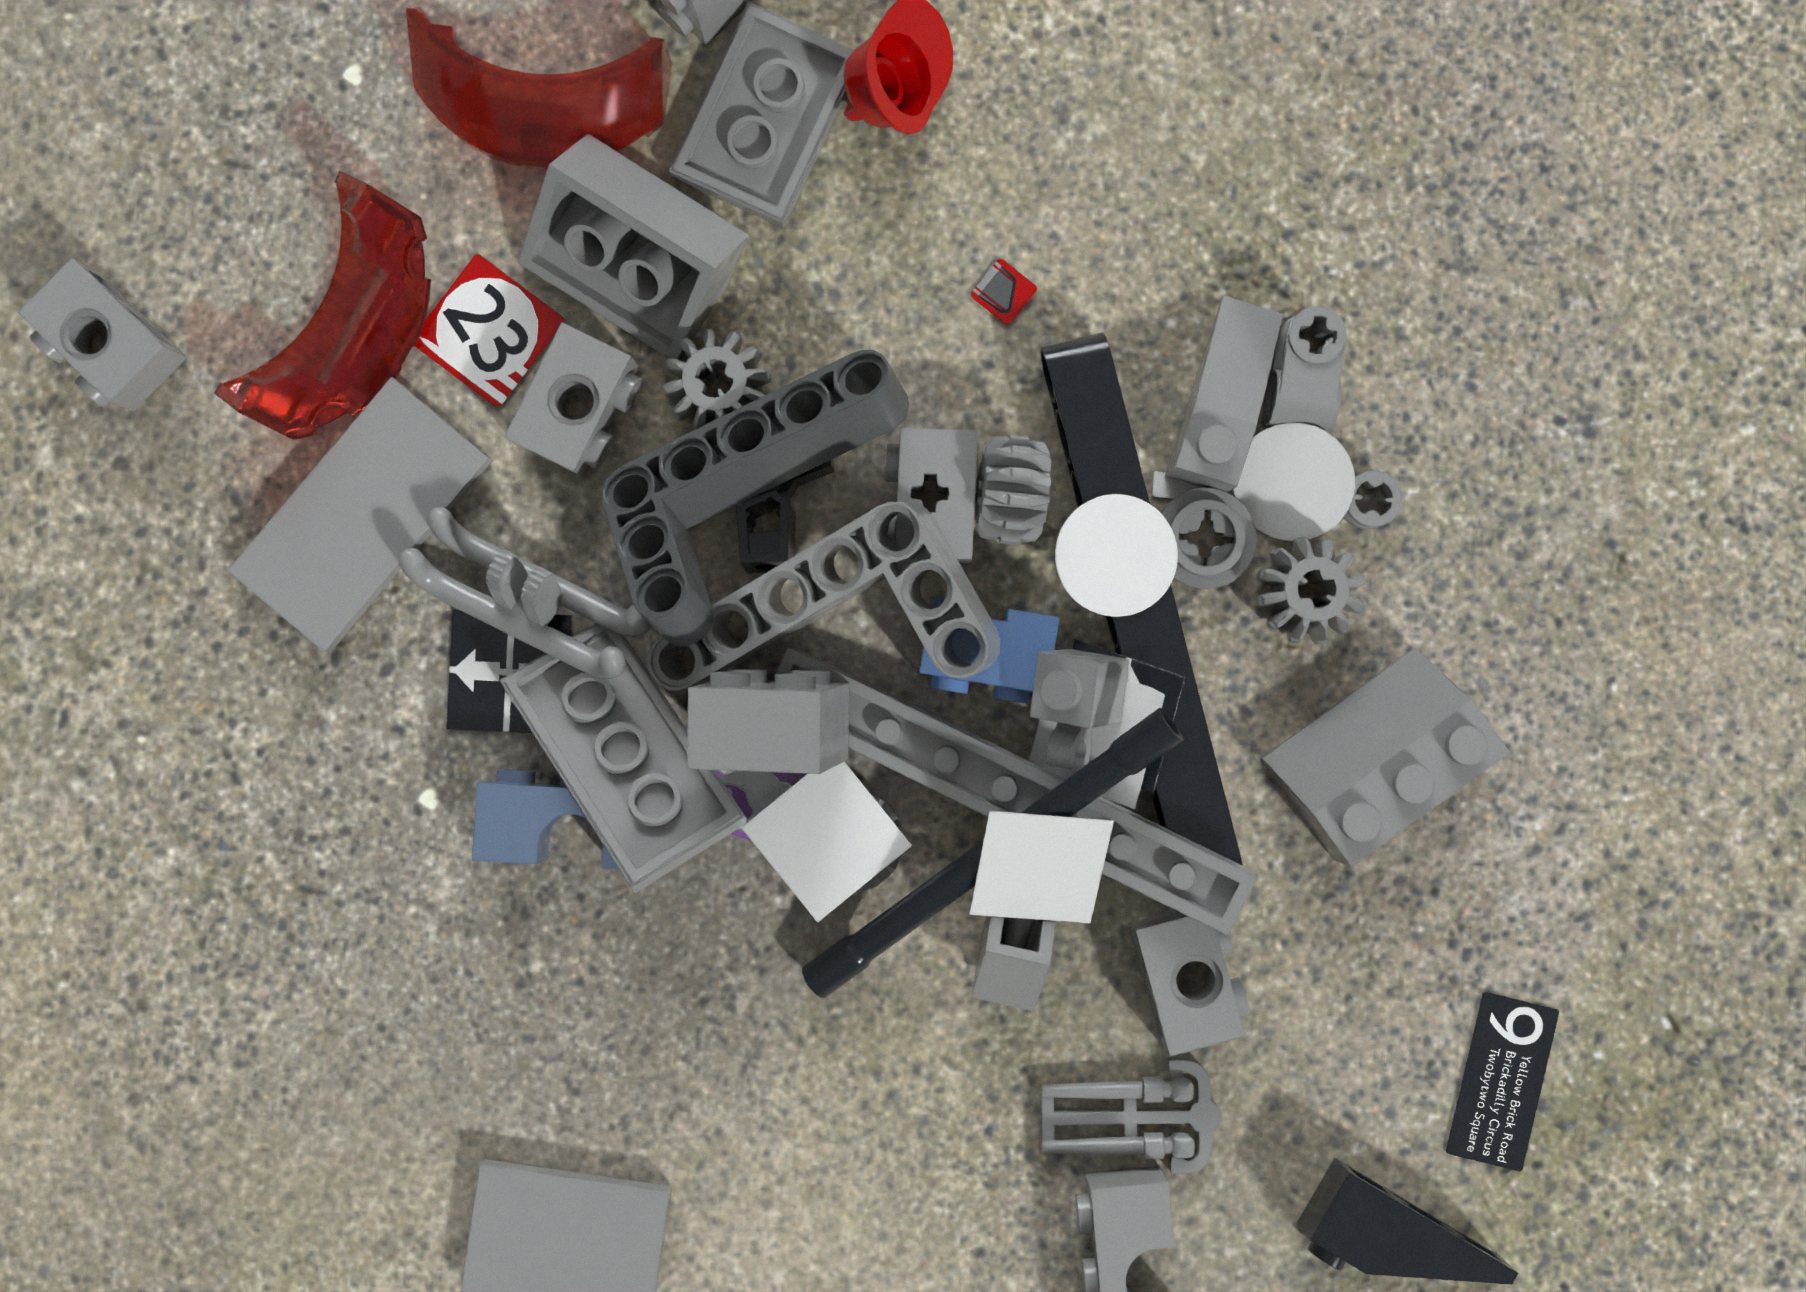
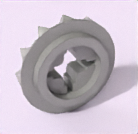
M1196 488L1180 494L1162 510L1161 514L1172 528L1177 543L1178 561L1174 575L1175 581L1200 590L1212 589L1231 583L1247 569L1256 549V528L1251 514L1236 497L1215 488ZM1208 512L1207 522L1210 523L1211 533L1221 535V538L1231 539V543H1223L1220 546L1210 548L1208 557L1204 558V566H1202L1201 556L1198 555V546L1188 543L1187 540L1179 539V535H1186L1199 530L1201 521L1204 520V514Z

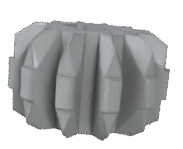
M705 329L703 334L705 348L697 350L693 341L689 338H684L680 342V346L689 357L688 361L685 363L676 358H669L666 361L665 367L667 370L682 379L664 384L663 393L667 398H683L672 410V414L678 421L686 420L696 413L693 420V431L712 422L713 419H718L765 396L762 392L752 388L765 386L772 381L771 373L768 369H752L762 358L761 350L756 345L748 347L739 353L742 337L736 331H731L726 337L723 346L719 347V341L714 329ZM723 370L732 387L726 394L721 389H718L719 397H710V392L703 381L710 373L716 379V371Z
M1009 435V437H993L984 445L982 458L979 459L978 477L976 478L974 519L976 520L975 528L981 538L992 539L996 543L1019 544L1020 542H1035L1042 534L1043 524L1046 522L1047 507L1050 502L1049 492L1052 479H1050L1052 461L1045 442L1030 440L1026 436Z
M1306 537L1296 538L1292 544V555L1281 547L1274 549L1270 553L1273 564L1280 572L1273 569H1261L1257 573V580L1263 584L1273 586V590L1270 593H1264L1255 597L1256 605L1258 607H1265L1275 604L1277 611L1266 621V625L1271 630L1283 626L1290 620L1287 630V640L1289 642H1301L1308 630L1314 644L1327 643L1329 627L1339 634L1347 633L1351 629L1350 622L1342 610L1357 613L1362 612L1365 603L1359 598L1350 596L1349 589L1365 585L1366 578L1364 575L1346 576L1344 570L1351 566L1355 560V556L1351 552L1343 553L1333 561L1331 560L1334 550V542L1331 539H1321L1313 551ZM1308 581L1311 584L1320 583L1322 596L1313 598V601L1311 598L1300 599L1298 594L1299 585L1306 584Z

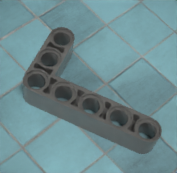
M860 350L851 353L620 466L605 480L601 491L602 503L633 605L638 613L667 642L674 646L682 647L695 644L705 637L711 629L714 620L713 606L687 530L688 528L893 430L902 423L909 409L908 396L883 354L875 350Z

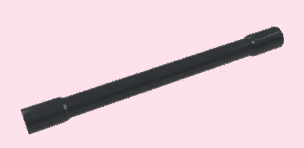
M1158 708L1115 739L1105 752L1021 813L1072 817L1123 779L1139 773L1184 740L1183 736L1170 716L1163 709ZM984 839L852 935L844 936L803 966L802 974L808 987L818 997L826 998L865 970L877 956L975 887Z

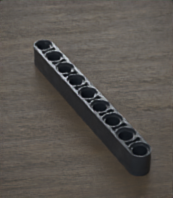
M1100 332L1041 347L1040 359L1077 507L1096 497L1110 494L1129 495L1150 504L1112 355L1104 333ZM1170 584L1165 594L1149 608L1128 616H1106L1115 653L1185 677L1173 720L1184 740L1164 754L1153 793H1151L1159 825L1243 866Z

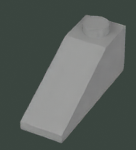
M1222 296L1165 476L1202 488L1223 490L1227 493L1238 486L1258 423L1283 314L1228 296Z

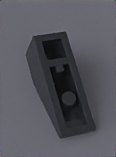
M1337 1158L1333 1159L1297 1221L1298 1226L1311 1241L1307 1249L1321 1261L1340 1271L1347 1262L1363 1273L1371 1275L1511 1285L1519 1274L1499 1254Z

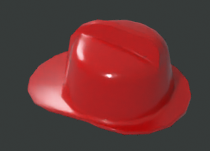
M897 0L886 11L871 37L858 46L846 60L843 75L849 101L844 110V116L849 121L863 120L877 128L893 127L895 130L906 135L920 132L928 122L930 114L946 89L953 71V47L949 30L941 14L928 1Z

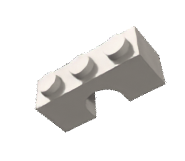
M1160 1166L1085 1173L1086 1194L1075 1195L1079 1233L1090 1234L1092 1258L1081 1259L1084 1292H1136L1126 1284V1275L1131 1263L1146 1251L1175 1247L1169 1182Z

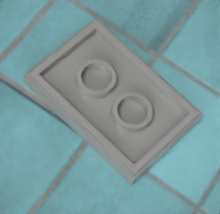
M747 2L669 169L670 176L785 229L846 98L847 92L844 85L843 72L845 62L854 49L751 2Z
M484 1159L479 1165L461 1292H657L672 1186Z

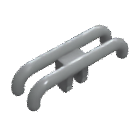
M435 507L428 512V526L434 535L451 550L469 561L488 569L485 579L493 598L444 574L435 568L424 557L423 553L416 548H407L399 556V565L402 571L412 582L428 594L594 677L602 679L619 677L625 669V656L617 647L610 646L599 651L548 626L560 606L626 636H641L646 634L651 628V625L638 613L634 605H631L628 609L623 608L474 535L462 527L454 519L450 511L444 507Z

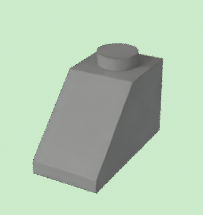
M986 916L971 997L1034 1012L1050 968L1056 921Z

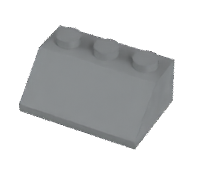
M587 134L549 164L518 263L667 358L679 360L684 354L680 342L684 338H689L692 341L728 286L749 235L590 134Z
M1413 648L1264 755L1261 760L1334 861L1353 867L1508 755L1510 751L1473 700L1418 649Z

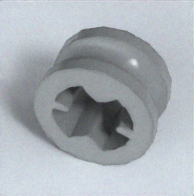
M1378 470L1365 471L1355 476L1354 496L1348 511L1344 515V519L1353 527L1363 530L1375 529L1392 521L1399 513L1402 504V492L1397 481L1388 473ZM1360 485L1367 491L1375 487L1382 491L1384 499L1377 502L1379 505L1384 506L1380 515L1374 510L1366 513L1359 511L1356 501L1363 497L1356 494V491Z

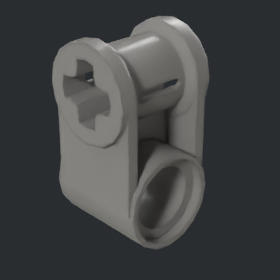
M1311 306L1286 320L1280 327L1273 357L1272 372L1264 400L1263 420L1265 426L1272 427L1283 423H1305L1321 428L1329 434L1332 432L1340 407V377L1347 339L1346 326L1342 318L1334 310L1324 306ZM1310 326L1312 337L1321 339V346L1309 352V341L1299 339V333Z

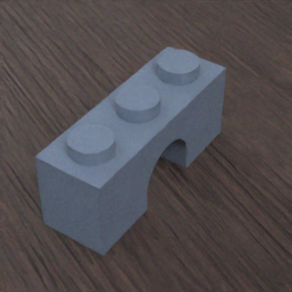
M497 769L496 780L478 782L476 785L472 861L539 864L549 858L550 835L557 821L567 814L586 817L561 778L560 784L535 783L536 771ZM603 845L601 868L618 869Z

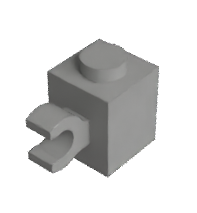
M1074 649L1038 652L1030 717L1058 722L1048 742L1046 753L1047 765L1070 770L1074 769V764L1080 766L1087 765L1091 751V729L1121 723L1129 659Z

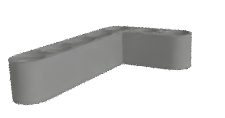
M887 502L875 507L713 604L714 620L711 629L704 638L695 644L688 645L695 657V667L690 675L684 673L678 666L676 655L679 646L670 644L662 636L652 643L648 652L647 666L650 675L656 683L668 690H682L710 682L711 672H727L729 668H734L885 578L932 662L943 674L951 678L963 679L987 670L995 663L1000 653L1001 640L995 625L932 514L925 507L917 503ZM899 513L907 515L914 526V538L911 544L903 550L895 547L888 534L891 520ZM843 546L850 548L856 554L858 560V571L849 582L841 579L834 567V558ZM930 570L939 573L947 585L945 600L938 607L928 604L922 598L920 592V582L923 576ZM788 579L795 581L803 593V603L795 614L788 611L781 600V589ZM735 611L743 615L749 627L748 636L742 645L734 641L728 630V621ZM960 628L973 632L978 638L980 653L973 664L964 663L954 655L952 639Z

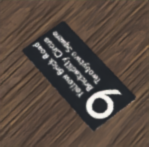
M1489 992L1482 993L1445 1150L1447 1154L1515 1171L1523 1170L1559 1010Z

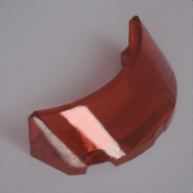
M407 6L406 8L415 90L428 109L458 139L493 159L515 166L529 165L544 167L547 170L552 161L587 134H590L613 150L618 151L643 135L649 138L665 122L672 60L664 38L650 37L648 42L633 52L593 69L563 74L525 73L490 64L465 52L458 47L457 33L452 26L432 24L421 7Z
M339 171L334 180L340 203V248L329 288L319 308L300 334L278 355L245 375L224 383L220 382L214 394L238 413L292 440L316 435V428L328 424L346 413L354 417L366 408L391 377L395 379L402 370V364L412 347L416 346L419 340L430 301L431 279L425 276V256L422 243L427 239L422 218L369 184L342 171Z

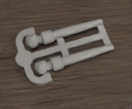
M1168 1058V1072L1171 1077L1169 1081H1163L1162 1076L1142 1077L1141 1081L1041 1085L1042 1153L1143 1155L1144 1159H1164V1154L1172 1153V1157L1169 1158L1171 1174L1195 1173L1204 1168L1209 1162L1212 1154V1132L1219 1127L1222 1120L1220 1108L1211 1100L1210 1077L1202 1065L1192 1059ZM1188 1073L1195 1077L1197 1099L1191 1102L1188 1108L1137 1109V1099H1142L1143 1103H1161L1163 1098L1169 1097L1175 1102L1191 1101L1194 1095L1193 1083L1189 1078L1182 1075ZM1054 1097L1123 1099V1109L1054 1110ZM1190 1123L1193 1129L1197 1131L1198 1146L1194 1154L1195 1142L1187 1132H1175L1170 1137H1164L1163 1132L1143 1133L1142 1137H1137V1124ZM1124 1124V1137L1055 1140L1054 1125Z

